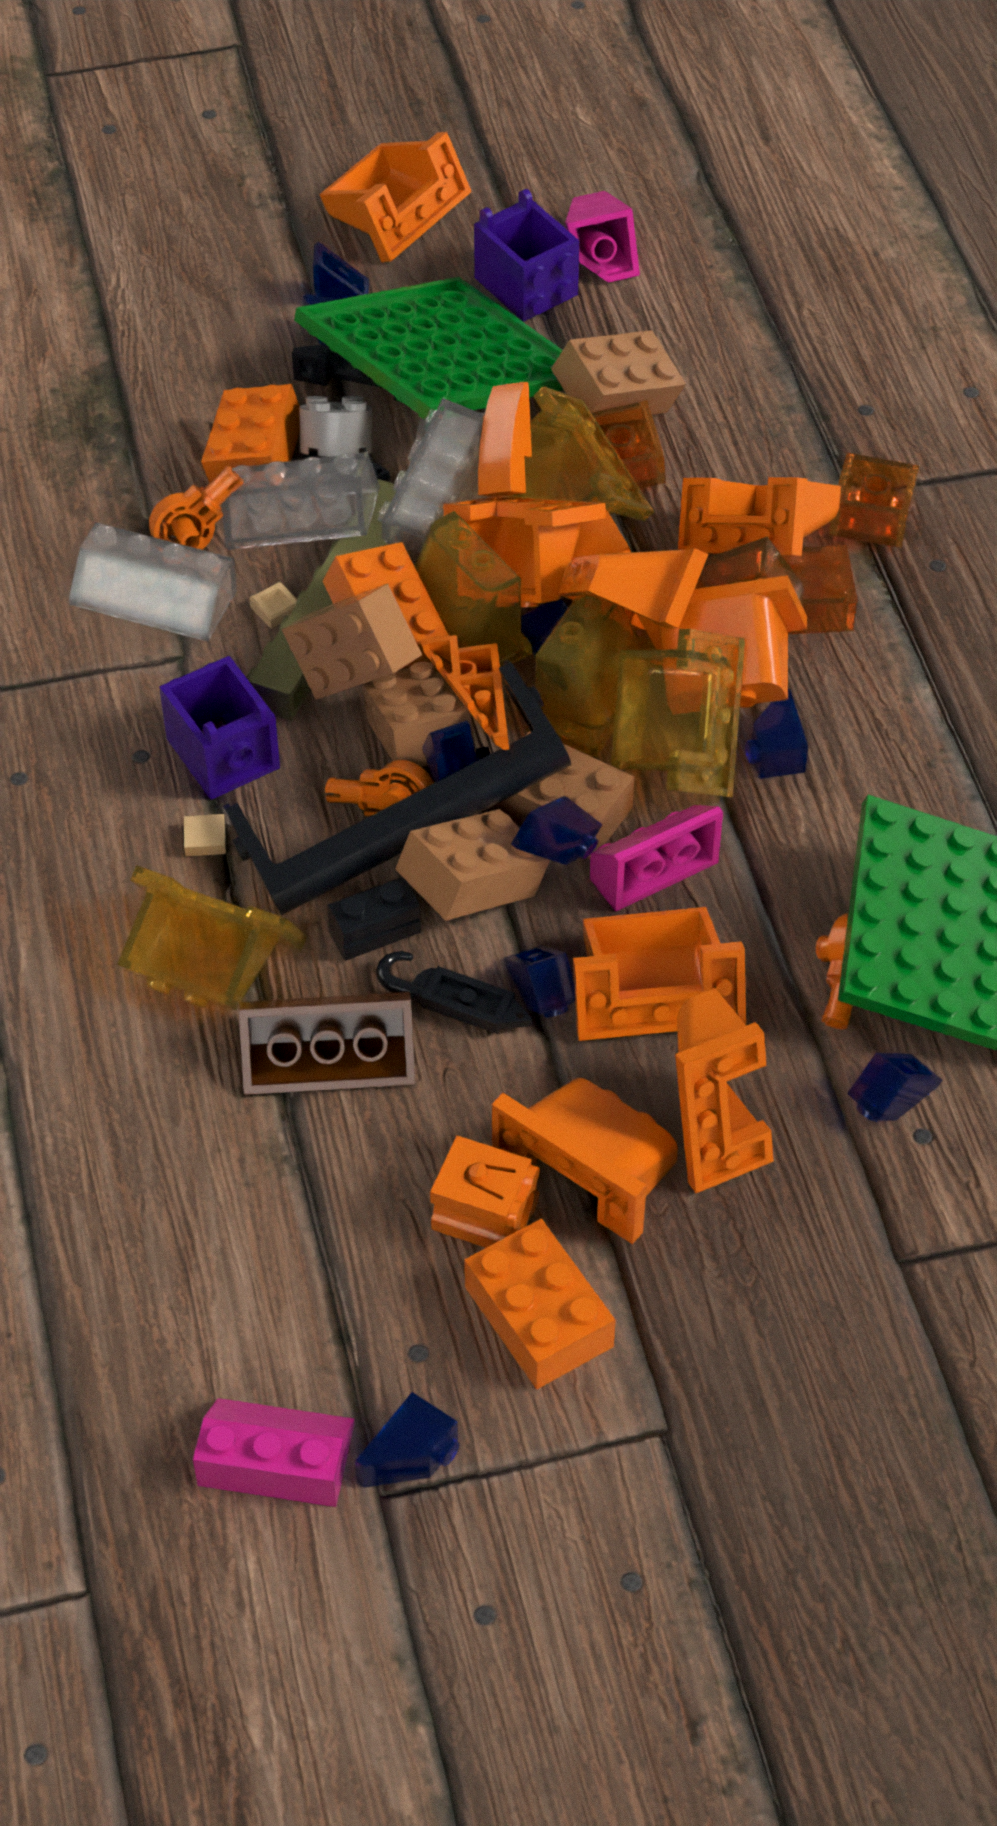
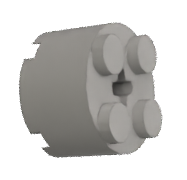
M324 396L306 397V404L300 406V452L309 455V448L318 449V456L351 457L359 456V448H364L367 454L372 453V406L367 405V402H364V398L361 396H343L342 402H327V397Z

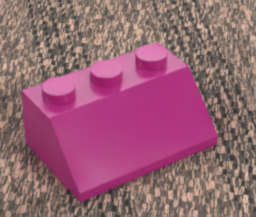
M693 805L680 812H673L665 819L646 828H639L632 832L631 835L612 844L602 845L595 852L591 853L590 880L616 912L717 864L719 861L722 830V809L719 806Z
M217 1398L203 1417L193 1457L197 1486L336 1507L355 1420L354 1418Z

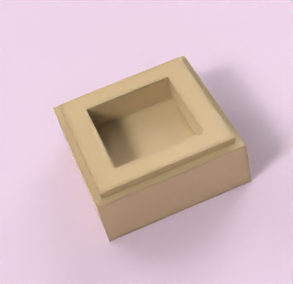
M278 582L250 597L249 602L250 608L272 629L280 625L286 615L290 616L296 607L297 598L281 582Z
M224 814L184 816L185 856L226 854Z

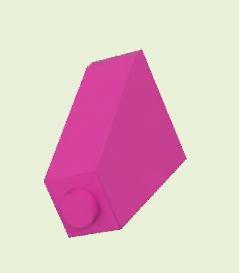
M606 191L574 197L565 223L566 229L580 241L579 262L608 283L639 276L640 270L632 208Z

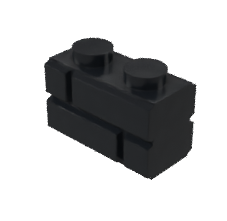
M403 877L327 904L329 933L345 961L421 933L420 905Z

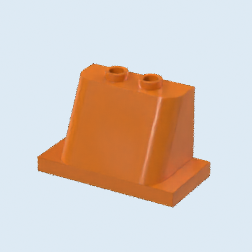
M437 132L428 141L380 143L319 195L330 216L369 234L381 262H391L472 191L448 133Z
M768 477V485H751L723 481L717 478H683L678 550L696 548L707 554L802 556L803 538L836 517L840 506L841 486L807 481L806 478Z
M502 496L443 504L444 519L457 520L460 595L489 598V604L492 605L511 604L512 601H516V607L523 608L537 607L539 603L560 600L561 595H558L557 592L561 585L564 571L572 560L582 523L605 519V503Z
M696 548L576 557L567 565L557 594L620 622V625L631 630H644L637 614L652 620L653 623L666 629L679 628L708 554Z
M788 575L694 589L679 628L666 629L653 623L652 620L637 614L657 651L662 650L668 705L674 715L692 712L711 713L722 708H749L759 703L788 700V632L807 630V615Z
M706 907L583 919V938L587 957L573 958L576 1032L579 1041L678 1031L677 1016L681 1006L691 997L716 988L739 1018L746 1024L745 948L742 941L720 943Z
M716 988L688 999L681 1006L677 1016L678 1053L675 1054L687 1179L688 1184L695 1193L774 1162L771 1129L764 1120L758 1122L727 1084L729 1080L767 1066L764 1031L756 1022L745 1025Z
M580 1077L571 1080L529 1108H526L503 1092L492 1103V1147L532 1159V1165L534 1166L537 1164L538 1158L598 1197L597 1222L629 1243L634 1244L643 1233L646 1196L677 1162L678 1146L667 1130L658 1125L649 1114L641 1111L638 1112L623 1103L614 1092L608 1089L603 1090L589 1080Z

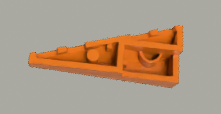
M457 635L420 640L421 650L494 744L503 750H509L502 675L498 669L501 666L497 643L459 648Z

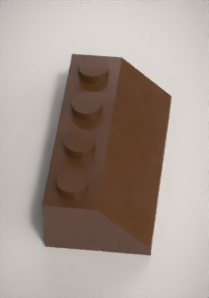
M410 992L240 1002L238 1011L244 1095L416 1085Z

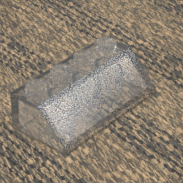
M442 398L437 410L431 409L423 427L426 433L422 441L416 439L413 443L408 457L411 463L407 471L401 470L393 487V491L396 493L391 502L387 500L384 502L378 517V522L382 523V539L389 545L403 542L415 569L420 571L423 570L447 519H444L443 504L456 502L479 455L484 414Z
M367 452L356 454L344 453L339 456L322 458L309 457L304 460L287 462L275 461L269 464L253 466L240 465L232 468L241 477L244 484L222 503L224 543L227 550L364 536L368 533L380 485Z
M95 522L80 546L69 595V605L208 642L237 591L234 558Z

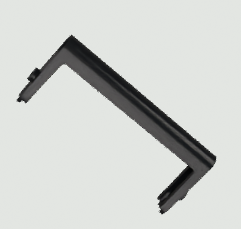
M509 660L504 661V665L498 669L507 683L504 686L506 692L531 732L525 737L509 744V750L501 748L279 864L272 863L238 803L232 806L228 803L223 806L239 836L232 841L241 859L244 862L251 858L281 916L401 854L410 831L476 815L572 765L561 739L541 709L544 704L534 685L526 686Z

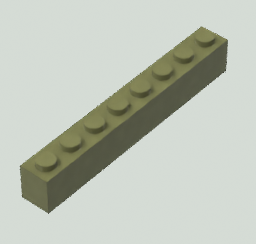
M378 479L371 492L364 494L360 509L356 515L349 517L345 531L339 541L335 540L332 543L329 556L324 564L317 566L312 582L307 590L300 592L296 607L290 616L286 615L283 618L279 633L273 642L269 641L266 644L262 659L256 668L252 667L249 670L246 678L274 715L292 721L311 691L282 629L313 611L333 604L322 581L335 556L399 542L404 544L420 519L419 491Z

